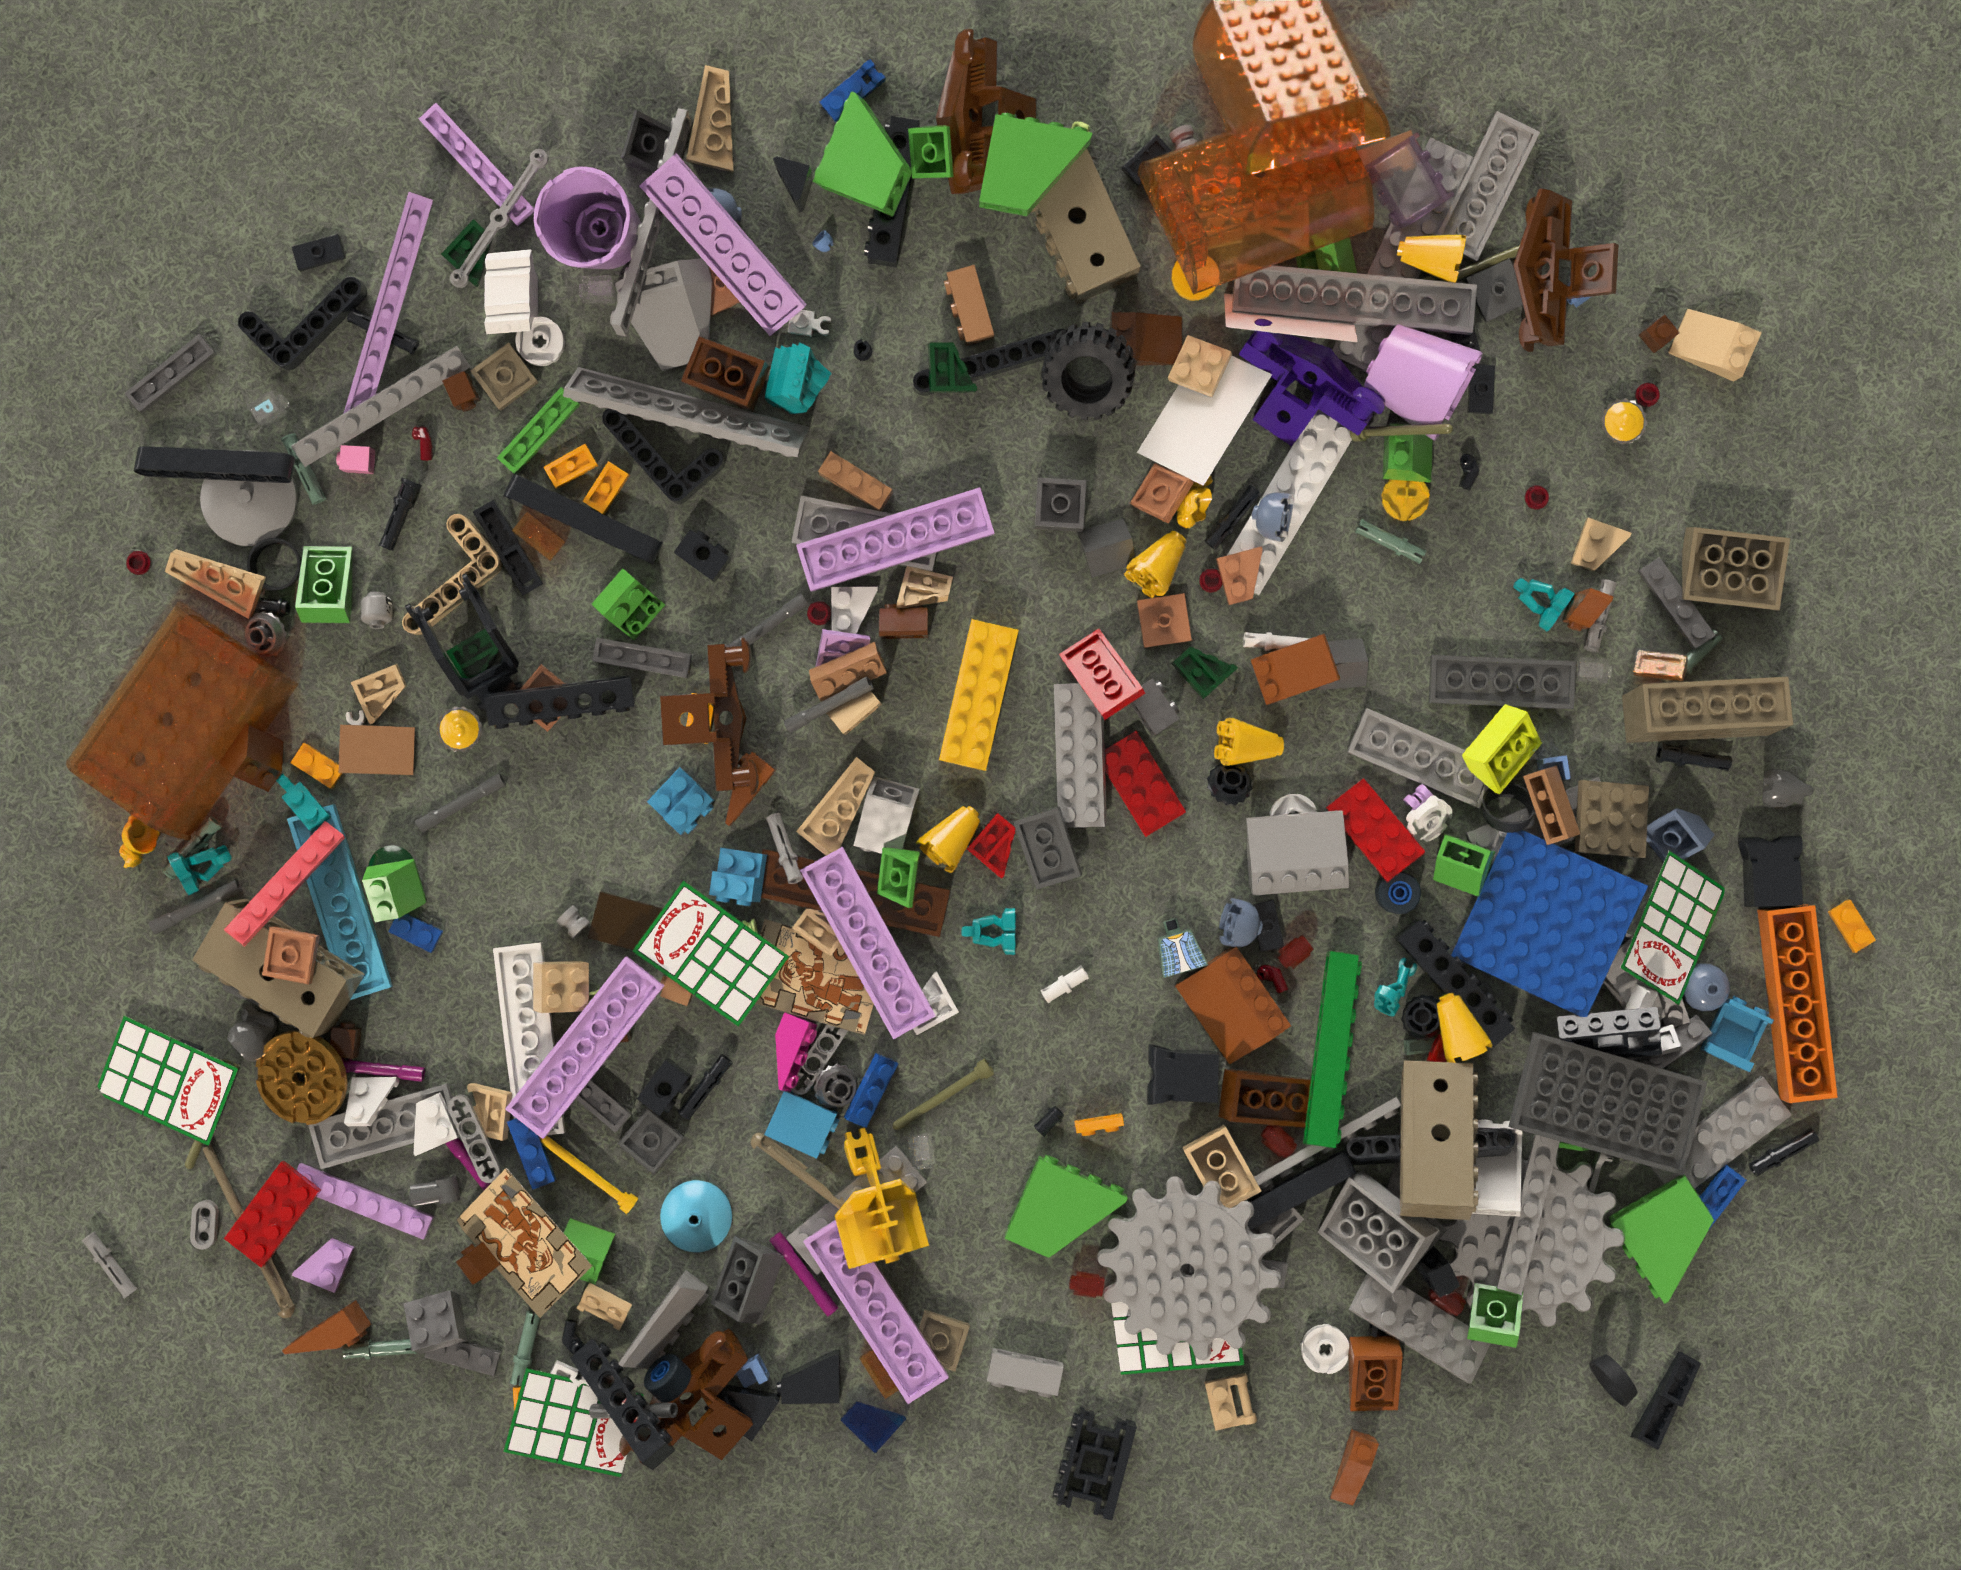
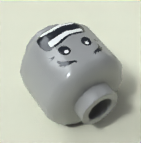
M370 592L361 600V620L369 624L370 628L382 629L385 624L392 621L393 603L385 593Z

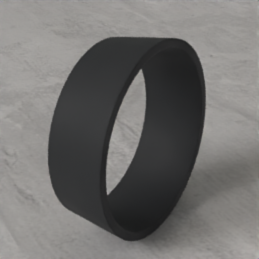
M267 538L258 542L248 555V571L258 574L257 559L266 547L274 544H283L293 549L297 557L295 576L288 584L282 587H272L264 582L263 589L266 590L288 588L300 576L302 560L298 551L289 542L280 538Z
M1509 783L1500 794L1495 793L1490 788L1484 793L1483 817L1492 828L1501 832L1513 833L1521 831L1529 825L1535 809L1526 788L1518 784ZM1511 797L1526 806L1529 817L1519 822H1505L1491 815L1486 806L1495 798Z
M1604 1354L1589 1363L1590 1369L1598 1382L1620 1405L1626 1407L1638 1394L1630 1377L1610 1356Z

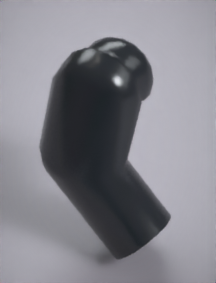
M1466 453L1460 457V465L1464 472V477L1459 486L1470 491L1480 470L1474 456Z
M566 1319L562 1343L569 1352L575 1354L584 1344L575 1333L577 1321Z

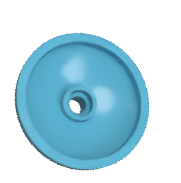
M687 1181L676 1186L666 1196L660 1213L661 1226L666 1237L676 1247L688 1252L708 1251L720 1244L727 1236L732 1223L731 1205L726 1195L717 1186L706 1181ZM692 1215L698 1217L699 1221L697 1223L691 1222L690 1217Z

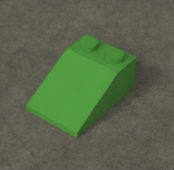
M303 547L295 605L301 623H350L352 610V547Z

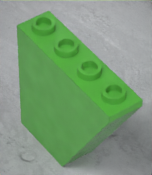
M851 91L849 98L844 103L840 119L834 126L831 140L825 147L824 156L815 171L813 182L827 191L894 216L913 171L867 102Z
M1010 113L996 114L979 207L1028 216L1091 143L1092 132H1088L1083 127L1065 128L1063 124L1058 122L1044 124L1040 123L1036 118L1027 117L1023 120L1016 118L1015 115Z
M1045 1155L1044 1158L1039 1156L1005 1232V1239L1050 1258L1126 1203L1128 1197L1127 1194L1123 1193L1125 1189L1113 1183L1109 1187L1102 1183L1103 1179L1093 1174H1089L1088 1177L1080 1174L1081 1170L1070 1164H1067V1167L1057 1164L1059 1160L1050 1155Z
M1684 1174V1176L1679 1175L1609 1217L1611 1225L1608 1227L1620 1229L1624 1233L1625 1242L1622 1245L1624 1252L1629 1259L1634 1257L1638 1263L1635 1266L1642 1279L1648 1278L1651 1283L1648 1286L1656 1299L1660 1297L1665 1304L1669 1302L1714 1219Z

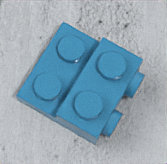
M679 767L647 803L680 835H683L684 832L689 834L698 825L695 821L701 814L705 817L714 808L712 803L715 799Z
M720 848L717 871H712L709 895L716 896L715 901L730 902V898L737 899L736 904L751 906V902H760L767 854Z

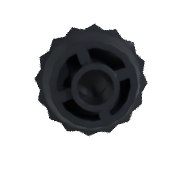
M1237 764L1230 766L1216 765L1214 769L1210 770V775L1207 778V788L1211 791V796L1215 797L1217 802H1223L1225 805L1232 804L1236 806L1239 802L1244 803L1245 799L1250 797V791L1253 789L1249 772Z
M1422 994L1419 997H1413L1406 1004L1401 1021L1403 1022V1029L1408 1032L1409 1036L1415 1037L1416 1040L1428 1041L1429 1039H1436L1441 1034L1436 1005L1440 1002L1439 999H1435L1432 995L1425 996Z

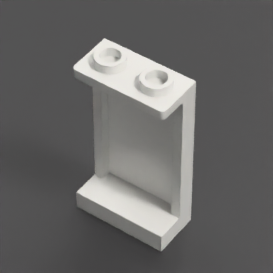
M1491 1120L1478 1121V1129L1507 1128L1511 1130L1515 1136V1143L1511 1153L1508 1155L1476 1158V1165L1474 1166L1478 1167V1182H1476V1189L1474 1188V1191H1478V1206H1476V1213L1472 1212V1214L1520 1217L1522 1131L1508 1127L1510 1121H1504L1503 1124H1494ZM1476 1139L1474 1141L1478 1143V1148L1485 1146L1481 1140ZM1497 1139L1501 1146L1509 1145L1507 1139Z

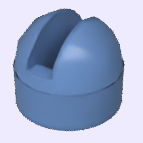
M825 230L821 231L812 243L821 252L829 251L830 247L828 245L833 246L834 244L833 238Z

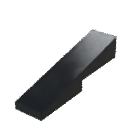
M493 499L474 510L475 517L496 549L498 557L522 596L543 584L541 578L497 501ZM534 579V582H533L532 585H530V586H524V585H523V584L527 583L528 581Z
M1678 1351L1630 1437L1650 1448L1659 1450L1677 1407H1682L1700 1368V1362Z

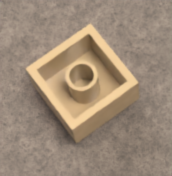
M582 961L533 963V1011L539 1013L580 1012L584 1010L589 1003V963Z

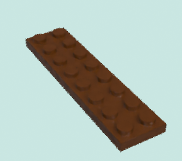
M763 849L762 854H767L761 898L822 911L804 876L802 875L803 879L800 882L788 884L784 867L780 865L778 860L780 858L779 853ZM797 856L799 870L817 861ZM855 869L887 926L940 937L950 893L949 889L916 882L912 908H907L877 894L879 874Z

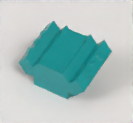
M800 342L798 346L792 343V347H784L782 345L781 349L775 347L765 399L772 406L778 409L783 408L789 414L807 412L832 373L815 358L810 347Z

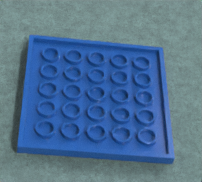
M1524 830L1507 833L1486 878L1480 896L1474 904L1451 956H1457L1461 961L1580 1017H1587L1648 889V885L1553 843L1547 845L1544 839Z

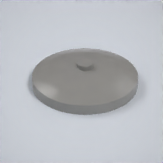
M293 477L291 483L204 479L200 503L206 522L219 537L236 545L254 547L264 539L279 538L289 528L297 512L298 491Z

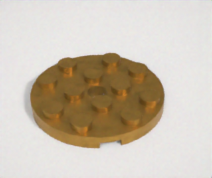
M293 1030L279 1034L264 1045L263 1053L265 1055L256 1061L255 1067H258L256 1084L262 1099L276 1115L291 1123L300 1122L312 1125L324 1121L340 1108L347 1092L346 1069L337 1051L320 1036L308 1038L300 1034L299 1030ZM297 1073L305 1074V1083L299 1081Z

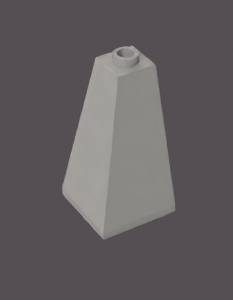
M1626 933L1603 982L1624 1010L1635 984L1652 989L1620 968L1634 936ZM1657 995L1652 1007L1658 1008L1660 1021L1665 1017V1014L1659 996Z

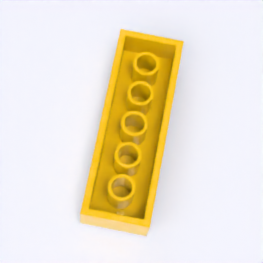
M974 619L971 620L939 757L940 761L986 771L1019 630Z

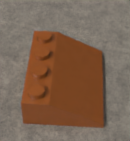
M1231 946L1209 961L1207 966L1199 968L1175 985L1229 1064L1264 1045L1291 1027V1024L1237 947Z

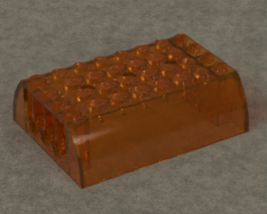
M1211 0L1195 30L1193 55L1246 176L1391 137L1387 117L1328 0Z
M1328 96L1316 98L1143 161L1138 169L1141 182L1193 295L1365 232L1373 227L1374 198L1371 178L1331 97ZM1307 153L1311 156V159L1303 161L1298 155ZM1260 169L1263 170L1266 173V175L1264 177L1259 178L1256 177L1253 174V172L1255 170ZM1211 186H1216L1221 191L1218 194H1211L1207 189Z
M179 601L68 757L66 766L74 775L150 828L175 838L190 840L191 834L198 829L234 777L219 763L246 723L266 732L299 683L192 608ZM197 672L201 675L202 680L198 686H193L190 678L192 674ZM169 712L173 716V723L170 726H165L162 718L165 713ZM139 752L145 756V763L142 766L136 765L134 761L135 755Z

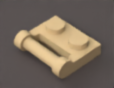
M589 1282L577 1309L582 1312L585 1310L614 1325L613 1328L620 1331L632 1304Z
M1246 1373L1204 1382L1215 1431L1257 1422L1256 1413H1253ZM1231 1385H1237L1244 1415H1236Z

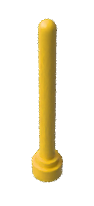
M546 1136L544 1139L540 1137V1141L545 1147L617 1200V1204L620 1206L619 1209L627 1214L639 1199L632 1193L628 1194L627 1192L622 1193L550 1137Z

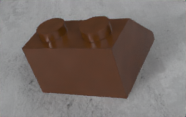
M885 604V609H879V637L881 639L929 638L928 608H923V605L899 609L896 608L897 604Z
M246 723L219 763L232 776L269 792L282 773L284 742Z

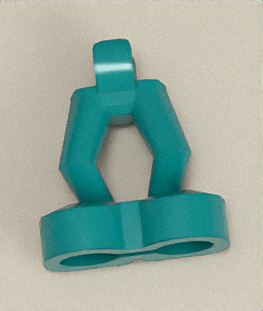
M1520 578L1513 585V588L1521 593L1518 598L1533 613L1541 615L1539 627L1546 632L1554 625L1561 612L1574 596V593L1566 587L1555 594L1553 585L1531 579L1528 583ZM1533 591L1547 593L1550 599V607L1540 606L1531 596V593Z
M225 845L216 849L212 847L187 858L178 852L167 856L188 895L199 891L197 878L208 882L224 867L223 864L232 859ZM209 860L212 861V864L204 873L190 869V865L200 864Z
M1005 908L1001 919L994 914L974 919L972 926L962 927L961 934L964 937H972L975 944L993 948L1001 944L1005 955H1016V908ZM995 924L1002 928L1003 933L1001 936L992 938L981 934V928Z
M1404 957L1399 962L1397 982L1388 986L1379 985L1375 992L1374 1007L1388 1016H1395L1400 1008L1398 1002L1401 997L1405 996L1408 979L1417 971L1416 963L1410 969L1404 966L1407 962V959Z

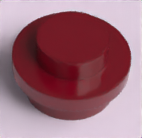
M1643 383L1635 391V399L1643 407L1653 406L1660 397L1659 389L1652 383Z
M1536 485L1526 491L1524 500L1529 508L1539 510L1547 505L1549 494L1544 487Z
M134 551L127 557V568L133 574L143 575L151 568V558L145 552Z
M1207 569L1202 572L1199 578L1200 587L1208 593L1218 591L1223 585L1220 572L1216 569Z
M814 602L807 610L808 619L815 625H824L831 618V609L824 602Z

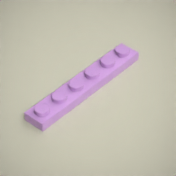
M435 103L419 120L495 203L501 207L514 186L440 106ZM521 195L508 217L519 226L534 212V208Z
M303 1163L298 1165L297 1171L321 1189L317 1196L318 1198L424 1240L434 1218L433 1215Z

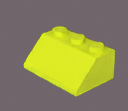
M1505 704L1466 749L1462 757L1471 773L1495 793L1500 794L1540 747L1542 742L1528 712Z

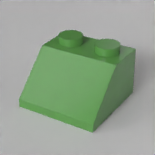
M950 126L909 128L912 178L953 177Z
M1392 423L1389 424V426H1402V425H1405V424H1392ZM1426 435L1384 436L1383 479L1430 483L1433 440Z
M415 859L366 868L362 882L375 922L400 918L426 903V896Z
M570 1218L564 1234L592 1265L580 1280L596 1284L601 1277L615 1233Z
M1474 1283L1467 1339L1516 1348L1520 1334L1524 1291H1522V1295L1498 1289L1496 1286Z

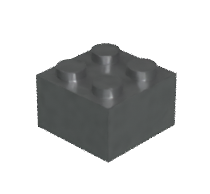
M1038 478L1035 529L1082 532L1084 528L1086 480Z
M1152 678L1142 685L1146 694L1130 704L1149 733L1154 736L1179 720L1180 718L1177 714L1180 711L1173 701L1168 702L1164 696L1166 690L1159 680L1155 682Z
M449 1290L404 1303L413 1352L423 1354L468 1341L458 1293Z

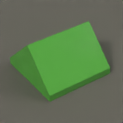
M888 847L882 848L877 894L907 908H912L920 852Z

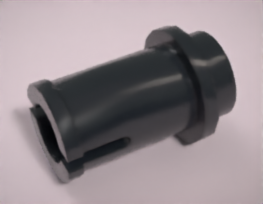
M860 339L854 345V356L860 361H866L872 356V347L866 340L863 342V339ZM860 348H866L862 353L859 351Z
M259 598L257 602V607H262L257 609L258 613L262 611L266 613L272 612V614H278L279 617H284L290 613L291 605L285 598H280L279 600Z
M1056 1106L1053 1108L1049 1107V1112L1034 1125L1035 1129L1044 1137L1058 1122L1061 1123L1063 1121L1064 1114Z

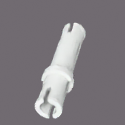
M1244 632L1243 647L1263 648L1264 651H1270V649L1279 650L1310 638L1272 635L1271 632H1266V634Z

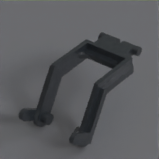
M465 573L462 575L464 588L459 590V593L464 601L471 599L487 633L502 654L501 661L497 665L470 679L462 678L445 654L429 620L434 618L429 607L422 609L420 606L414 609L410 603L405 605V608L418 624L435 660L458 694L465 696L467 699L477 695L481 701L477 705L480 711L483 712L486 710L485 694L520 690L522 684L520 681L514 683L511 678L512 675L518 672L519 661L497 628L475 583Z

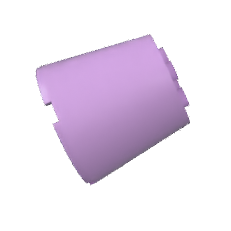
M574 167L564 170L562 174L553 180L550 179L546 183L535 204L534 226L537 237H539L548 254L565 265L577 268L615 269L631 260V249L633 245H636L638 239L637 230L641 221L626 193L615 179L595 168ZM606 229L605 233L601 234V230Z
M1398 324L1389 337L1384 338L1377 350L1379 352L1375 361L1372 360L1367 368L1366 373L1368 376L1364 387L1379 394L1387 408L1411 425L1442 424L1444 419L1449 420L1476 371L1472 366L1480 362L1483 353ZM1428 434L1426 436L1435 441L1440 434Z

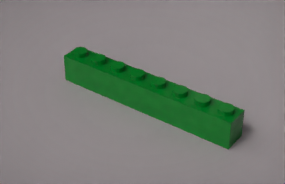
M1333 951L1326 953L1303 1144L1336 1148V1144H1339L1341 1141V1129H1338L1339 1119L1342 1120L1344 1116V1105H1341L1342 1095H1346L1347 1081H1344L1345 1071H1348L1350 1067V1057H1347V1051L1353 1042V1033H1350L1351 1023L1355 1022L1356 1017L1353 1001L1357 999L1359 986L1355 985L1356 976L1360 975L1362 962L1358 961L1359 955Z

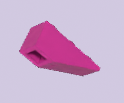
M785 1012L775 1034L779 1090L791 1092L798 1082L799 1070L807 1060L809 1045L816 1038L817 1024Z

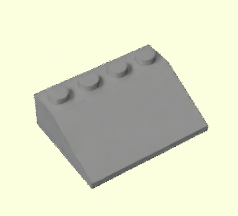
M1342 810L1246 818L1248 878L1252 895L1349 888L1348 857Z
M1361 1171L1348 1178L1318 1233L1393 1294L1428 1250L1439 1230L1422 1217L1400 1216V1199L1367 1173Z
M685 1270L628 1347L618 1364L622 1367L649 1369L657 1359L666 1354L663 1351L666 1345L670 1344L672 1346L679 1337L680 1333L677 1330L682 1324L687 1326L693 1318L694 1314L691 1312L696 1305L701 1307L709 1295L705 1292L709 1286Z

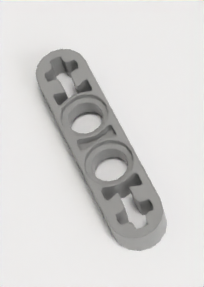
M828 1024L825 1026L809 1050L807 1060L810 1057H817L821 1065L817 1070H811L807 1066L806 1060L801 1068L808 1074L814 1075V1078L811 1079L808 1076L804 1082L807 1087H801L798 1090L795 1086L791 1090L793 1093L803 1095L809 1091L816 1080L815 1078L819 1076L820 1071L823 1070L848 1030L840 1028L836 1034L841 1037L837 1039L834 1034L826 1032L828 1028L833 1031L835 1026ZM830 1037L834 1042L833 1048L824 1050L820 1045L821 1039ZM799 1070V1073H798V1076H799V1079H798V1080H800V1079L802 1078V1076L804 1075V1073H803V1072H800V1070Z
M456 1095L450 1099L448 1111L479 1178L485 1183H492L501 1174V1166L471 1101L465 1095ZM455 1100L465 1102L466 1106L463 1107L465 1115L470 1112L471 1116L465 1117L459 1122L458 1117H461L462 1114L459 1109L454 1110ZM466 1121L474 1122L476 1125L475 1133L466 1134L463 1131V1124ZM476 1143L484 1144L486 1147L485 1155H475L473 1146ZM488 1156L492 1159L487 1161L488 1166L496 1169L492 1178L490 1175H484L483 1172L486 1170L484 1162L481 1165L478 1163V1161H482Z

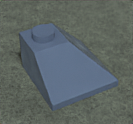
M1675 808L1647 824L1646 841L1663 862L1668 851L1684 860L1706 848L1715 834L1699 815Z

